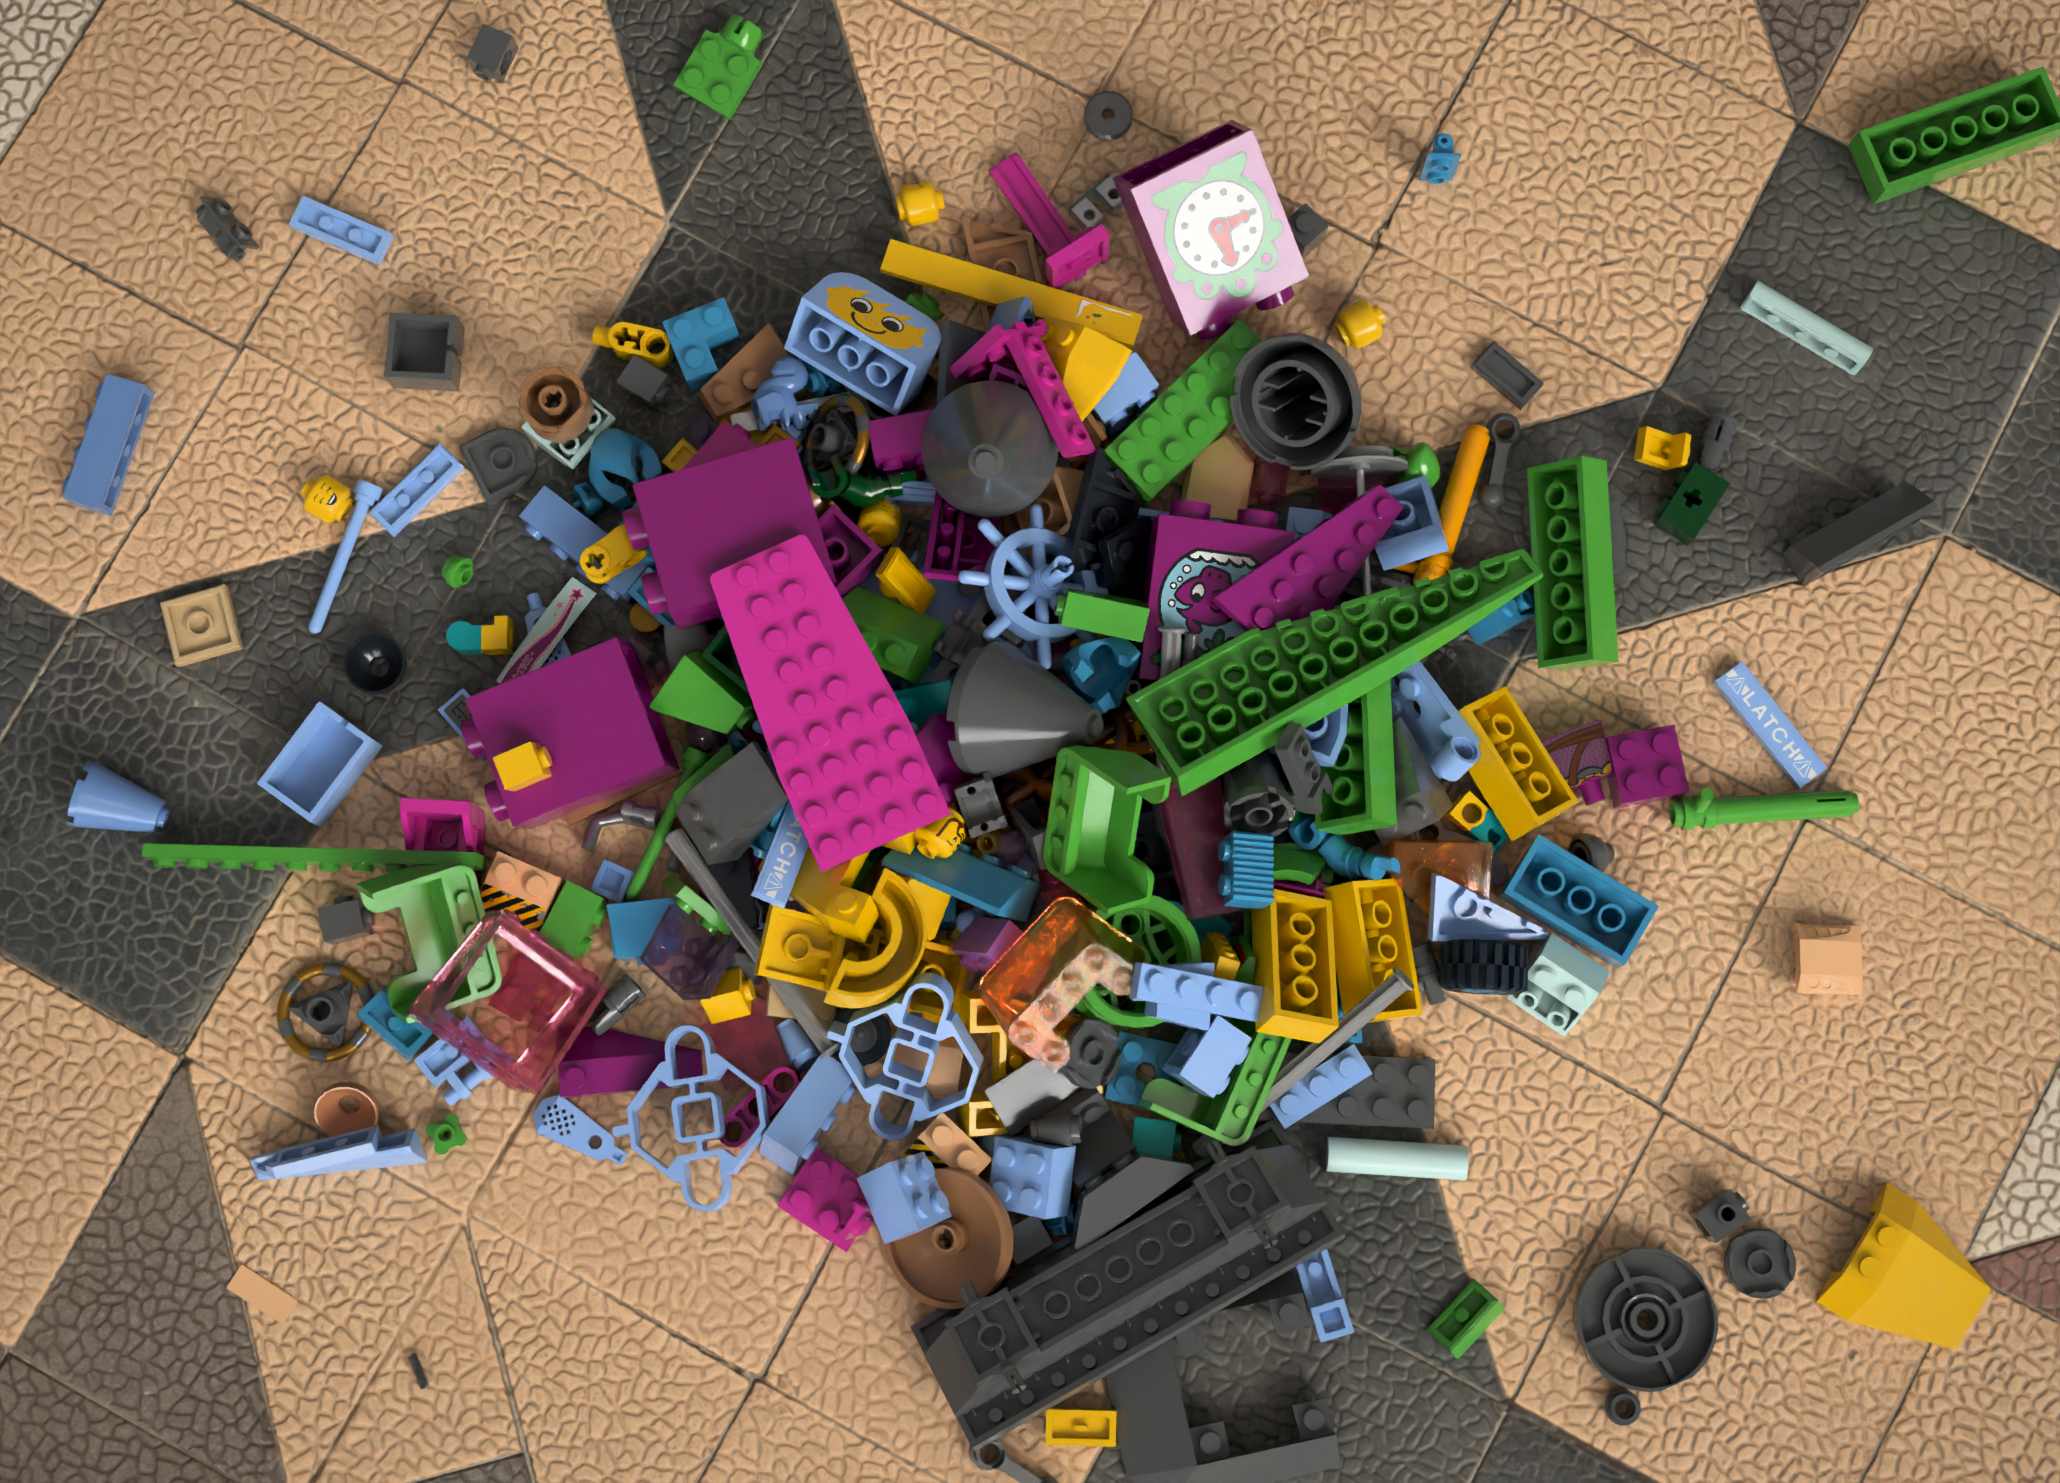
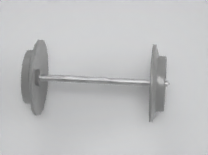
M1352 446L1347 447L1340 455L1328 463L1311 469V474L1313 477L1321 480L1356 482L1357 497L1365 493V481L1401 474L1409 469L1408 461L1394 457L1393 449L1388 447ZM1368 555L1361 565L1363 596L1371 594ZM1341 604L1331 606L1329 610L1341 607Z

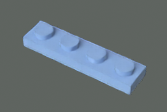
M1135 962L1129 998L1258 1022L1264 987Z

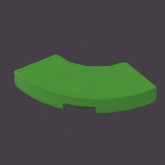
M1273 849L1274 880L1289 879L1310 885L1325 870L1327 862L1321 857L1297 850Z

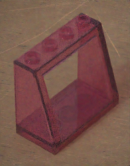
M508 909L503 911L489 910L418 995L405 1014L511 1090L540 1095L607 989L598 983L600 978L588 969L582 968L580 970L572 963L574 958L558 948L554 950L547 945L548 939L543 934L534 929L527 930L520 924L522 919ZM494 934H497L573 991V994L518 1061L445 1009Z

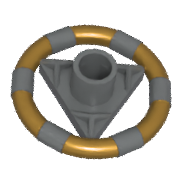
M839 394L833 396L818 408L811 419L805 437L803 450L804 466L813 465L815 471L819 473L828 471L833 467L830 458L836 454L840 457L841 462L850 458L844 469L857 473L863 464L868 449L870 426L866 408L854 395ZM845 407L852 409L856 416L857 434L842 412L837 410V408Z
M324 962L308 966L290 979L283 988L278 1001L277 1024L282 1038L294 1052L310 1061L332 1062L343 1059L361 1048L372 1032L363 1022L350 1040L344 1044L353 985L357 989L363 1007L374 997L370 985L361 974L340 963ZM325 975L342 977L348 980L291 1005L293 997L305 982L314 977ZM290 1011L337 1048L311 1047L302 1042L294 1030L290 1019Z

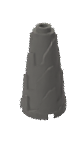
M1269 749L1224 773L1225 801L1223 818L1225 826L1230 833L1232 831L1271 834L1275 837L1289 827L1288 819L1292 817L1293 820L1294 817L1293 804L1289 792L1286 791L1284 781L1279 777L1275 760L1270 756Z

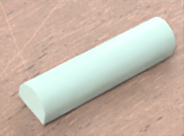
M1758 280L1740 307L1744 312L1854 376L1867 362L1874 349Z
M1327 1137L1325 1172L1466 1180L1468 1172L1467 1145Z

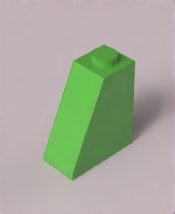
M1065 588L1064 596L1058 595L1054 615L1059 616L1058 622L1062 626L1142 643L1150 608L1142 600Z
M702 650L683 656L649 706L656 712L724 734H729L739 729L745 730L756 717L750 694L701 656L704 653Z

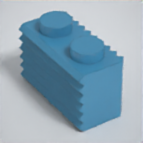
M1232 831L1224 837V840H1221L1218 848V858L1220 861H1224V874L1220 875L1218 892L1220 895H1224L1225 907H1244L1245 909L1261 910L1273 903V835Z

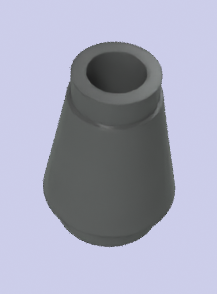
M1066 1112L1038 1120H1031L1032 1141L1073 1147L1074 1143H1082L1081 1115H1072V1112Z

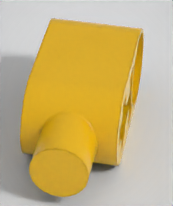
M628 322L616 323L611 328L596 325L594 328L592 344L612 348L616 356L622 360L630 361L633 355H636L654 367L660 368L670 364L674 358V350L669 337L662 330ZM625 341L624 346H621L619 342ZM656 343L665 344L662 352L658 354L649 352L652 345Z

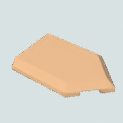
M1228 430L1220 434L1186 468L1180 500L1210 504L1211 519L1236 524L1237 510L1247 509L1255 465Z

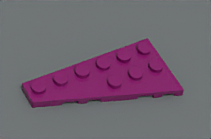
M1381 485L1373 486L1345 505L1338 513L1323 520L1310 532L1301 535L1261 562V565L1246 575H1242L1233 581V584L1223 591L1217 592L1209 599L1245 632L1259 628L1260 631L1276 626V622L1289 618L1291 622L1310 616V612L1319 609L1328 611L1404 507Z

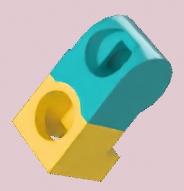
M494 616V625H471L465 621H457L451 624L447 630V642L457 652L464 655L513 654L514 621L509 616Z
M1470 791L1461 792L1452 802L1453 807L1443 816L1451 824L1454 823L1471 839L1486 847L1493 854L1509 837L1496 815Z

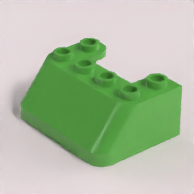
M1080 745L1062 748L1058 752L1043 849V859L1048 871L1107 915L1151 902L1154 885L1153 872L1144 862L1136 858L1133 853L1142 798L1152 804L1164 802L1169 795L1171 776L1134 752Z
M461 863L414 866L356 884L363 906L371 912L382 913L397 907L400 910L416 970L398 975L388 984L387 998L391 1013L406 1024H410L490 996L499 989L502 982V974L477 878L471 868Z
M1219 1015L1252 1038L1247 1045L1249 1052L1241 1064H1235L1229 1073L1230 1082L1226 1089L1220 1095L1216 1094L1214 1098L1195 1093L1183 1084L1180 1086L1163 1078H1154L1145 1084L1137 1105L1230 1146H1239L1249 1139L1292 1038L1256 1032L1255 1022Z

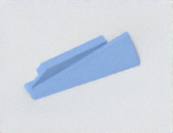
M378 1125L252 1156L250 1162L259 1180H272L422 1164L427 1162V1157L415 1128L382 1137Z

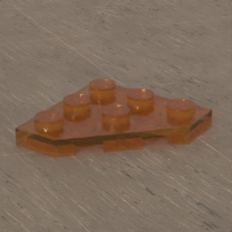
M1390 840L1389 857L1399 860L1400 874L1388 872V874L1429 919L1432 873H1438L1489 900L1493 843L1490 841Z

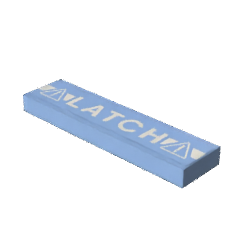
M1742 661L1713 682L1797 789L1802 788L1827 769L1825 764Z
M789 800L751 893V896L783 909L788 901L809 846L800 823L795 818Z

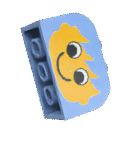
M837 272L824 277L802 296L784 349L892 415L898 416L920 394L941 342L942 335L937 324L924 313L861 276Z

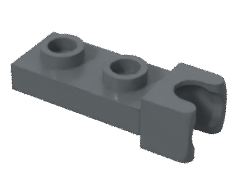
M1289 722L1275 746V751L1292 788L1289 796L1295 810L1307 814H1320L1323 810L1321 793L1325 791L1326 794H1331L1333 791L1328 774L1320 771V766L1316 761L1302 725Z

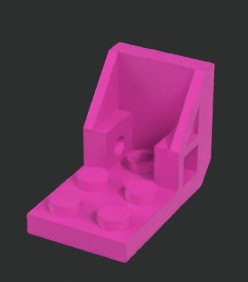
M401 798L400 817L406 850L477 852L481 855L484 854L486 831L484 810L470 801ZM474 870L480 890L482 870Z

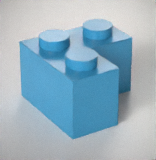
M724 297L662 321L691 392L701 389L718 372L711 350L741 339Z

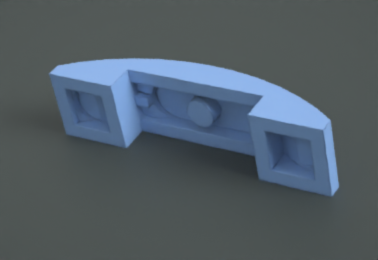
M1325 1249L1296 1266L1320 1343L1354 1333L1328 1250Z

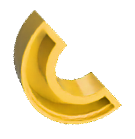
M884 868L871 896L880 913L877 921L884 931L886 941L884 951L868 961L854 962L843 959L823 1001L827 1004L842 1008H865L882 1003L893 997L907 984L923 956L927 942V921L923 906L908 883L887 868Z

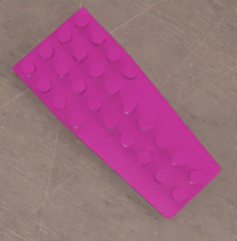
M798 535L714 572L710 577V582L773 763L821 872L951 815L907 715L809 539L805 535Z

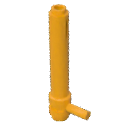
M1473 424L1470 425L1469 429L1465 430L1438 511L1449 550L1420 559L1419 562L1414 561L1392 568L1414 574L1413 584L1414 581L1426 577L1432 580L1448 575V571L1452 570L1454 563L1452 555L1490 441L1489 430L1483 426Z

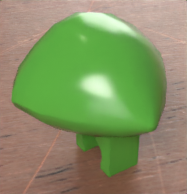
M1419 442L1412 445L1409 450L1389 445L1388 448L1393 449L1394 457L1408 461L1409 469L1401 473L1397 484L1426 475L1430 488L1435 485L1440 478V465L1430 445L1425 442Z

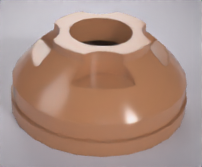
M339 1082L330 1085L320 1094L314 1108V1119L317 1126L328 1137L375 1126L379 1116L378 1102L372 1092L366 1087L353 1082ZM344 1096H354L360 1102V1107L354 1110L346 1109L342 1106L340 1099Z

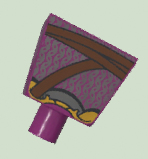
M1601 719L1541 741L1570 789L1573 791L1579 788L1586 806L1605 799L1598 781L1609 777L1613 773V768Z

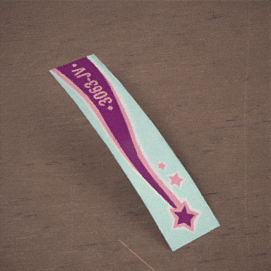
M572 577L533 626L496 681L502 684L541 668L553 649L597 593Z

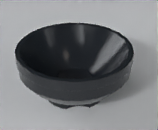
M380 633L367 634L355 640L347 650L344 659V670L350 683L358 690L374 695L384 694L396 688L402 682L407 669V659L400 644L393 638ZM379 658L387 659L389 662L387 674L381 677L374 676L371 672L372 663Z

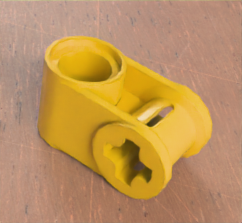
M622 524L610 531L604 538L586 548L580 556V565L591 582L603 584L627 568L638 564L646 557L648 551L646 548L634 551L626 526ZM597 560L602 564V567L598 570L592 564Z

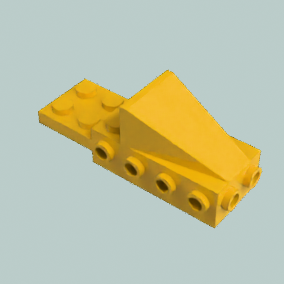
M770 905L754 975L815 988L816 990L825 991L827 995L843 959L861 962L872 960L882 954L886 944L883 928L880 924H875L865 944L833 933L814 915ZM939 939L937 944L927 941L923 956L907 984L896 994L906 993L910 983L916 976L923 973H935L944 977L952 986L954 1000L951 1010L956 1011L958 1014L959 991L964 989L969 970L959 963L961 958L951 950L956 942ZM919 988L913 991L908 1013L911 1014V1011L921 1013L923 1019L939 1024L944 1003L936 991L929 988Z

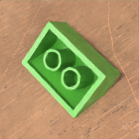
M856 586L842 600L880 669L917 685L933 653L932 648L937 640H939L946 624Z

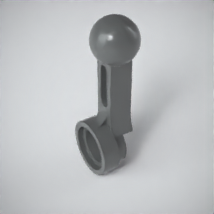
M1509 413L1495 414L1486 424V428L1489 430L1490 442L1494 444L1487 484L1481 488L1479 499L1482 505L1489 509L1500 507L1506 499V492L1502 484L1508 452L1511 444L1520 435L1519 421ZM1500 420H1507L1512 425V434L1507 439H1500L1495 433V426Z
M999 1438L991 1442L996 1445L997 1454L989 1462L981 1461L979 1457L980 1449L974 1451L971 1445L969 1446L971 1461L982 1470L995 1469L1003 1471L1020 1483H1058L1052 1477H1038L1009 1458L1005 1453V1446Z

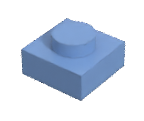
M604 859L590 891L617 903H624L626 890L635 872Z

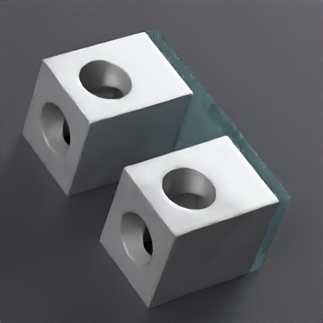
M1109 174L1069 207V216L1082 230L1088 227H1093L1094 229L1103 224V215L1090 202L1094 197L1112 215L1124 206L1113 178Z

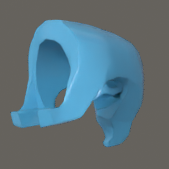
M608 428L601 431L594 438L588 474L590 482L596 491L605 500L621 510L632 505L623 487L612 484L607 480L605 471L628 478L634 484L638 483L639 479L636 472L637 456L642 459V475L645 480L662 476L658 456L648 442L626 431Z
M1106 636L1075 645L1063 657L1062 665L1071 685L1081 696L1091 702L1100 714H1103L1120 705L1126 685L1138 667L1141 653L1127 639Z

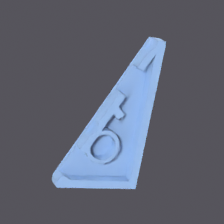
M1438 873L1431 874L1428 938L1431 941L1458 939H1547L1548 933L1544 931V928Z

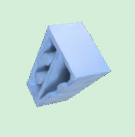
M819 1056L763 1134L759 1153L792 1176L804 1159L808 1160L819 1144L816 1140L822 1131L827 1133L838 1117L835 1112L840 1104L847 1105L857 1090V1087L854 1086V1081L842 1063L831 1056L824 1060H821Z

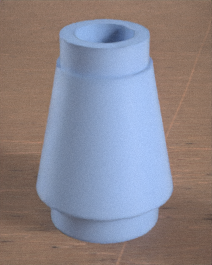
M791 1018L783 1021L776 1027L790 1066H795L797 1071H803L811 1067L820 1056V1053L804 1029L796 1023L795 1019Z

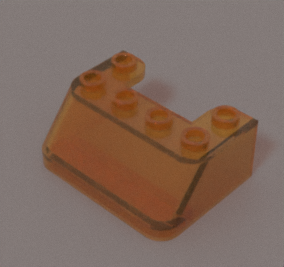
M1061 897L1054 900L985 973L979 984L980 997L1009 1040L1016 1047L1056 1074L1070 1059L1071 1045L1054 1028L1097 983H1100L1116 995H1129L1135 962L1146 963L1145 952L1142 947L1076 899Z

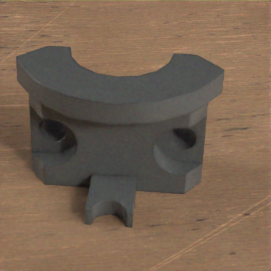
M989 771L982 773V776L953 786L971 839L1000 828L1008 827ZM969 787H974L973 791H967ZM982 823L987 824V826L984 828L980 827Z

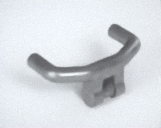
M625 799L621 810L600 813L591 819L581 847L587 851H594L601 829L604 826L624 823L655 831L660 820L659 807L652 805L644 807L636 805V801ZM673 826L671 827L669 833L675 830ZM671 851L666 869L679 873L682 863L675 853Z

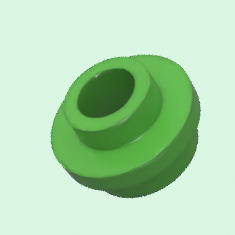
M458 555L449 558L442 570V576L446 579V583L453 588L467 584L473 576L472 560L466 556L460 557Z

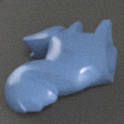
M791 356L783 357V359L777 360L775 366L771 368L770 372L773 377L760 384L755 395L751 396V409L759 431H764L773 420H778L781 429L784 431L790 428V421L797 430H804L808 427L813 412L819 407L817 402L797 403L793 393L803 389L807 384L809 377L807 368L797 358Z

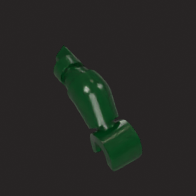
M836 454L830 458L833 467L828 471L819 473L815 471L813 465H806L804 467L816 495L823 498L839 495L857 507L876 505L877 501L884 500L885 495L888 494L890 498L902 496V483L916 480L914 468L887 473L885 478H881L880 475L871 477L870 474L860 475L844 469L840 457Z

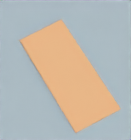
M242 1264L226 1287L282 1325H284L298 1303L297 1299Z

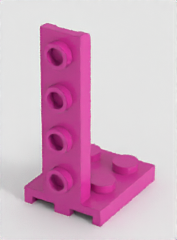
M1017 152L988 169L993 180L1028 231L1032 232V237L1047 257L1046 286L1059 289L1073 279L1075 282L1086 276L1085 271L1098 263L1105 264L1108 262L1109 233L1103 224L1094 229L1093 227H1088L1075 238Z
M1043 319L1037 320L1031 327H1027L1024 321L1013 323L1008 330H1003L1000 324L993 326L950 367L955 379L970 378L971 380H977L985 375H990L994 363L1012 369L1011 365L1016 362L1061 455L1064 458L1091 454L1096 450L1088 431L1085 429L1074 407L1073 401L1070 399L1060 379L1059 373L1045 349L1044 343L1040 339L1049 331Z
M817 1147L777 1205L845 1252H848L857 1236L859 1237L867 1233L875 1221L857 1180L860 1176Z

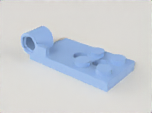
M1418 661L1397 674L1400 680L1399 687L1395 684L1393 677L1391 678L1392 721L1402 717L1427 762L1439 779L1444 778L1448 781H1457L1480 759L1481 753L1477 745L1480 739L1423 664ZM1413 701L1419 704L1421 714L1415 710Z

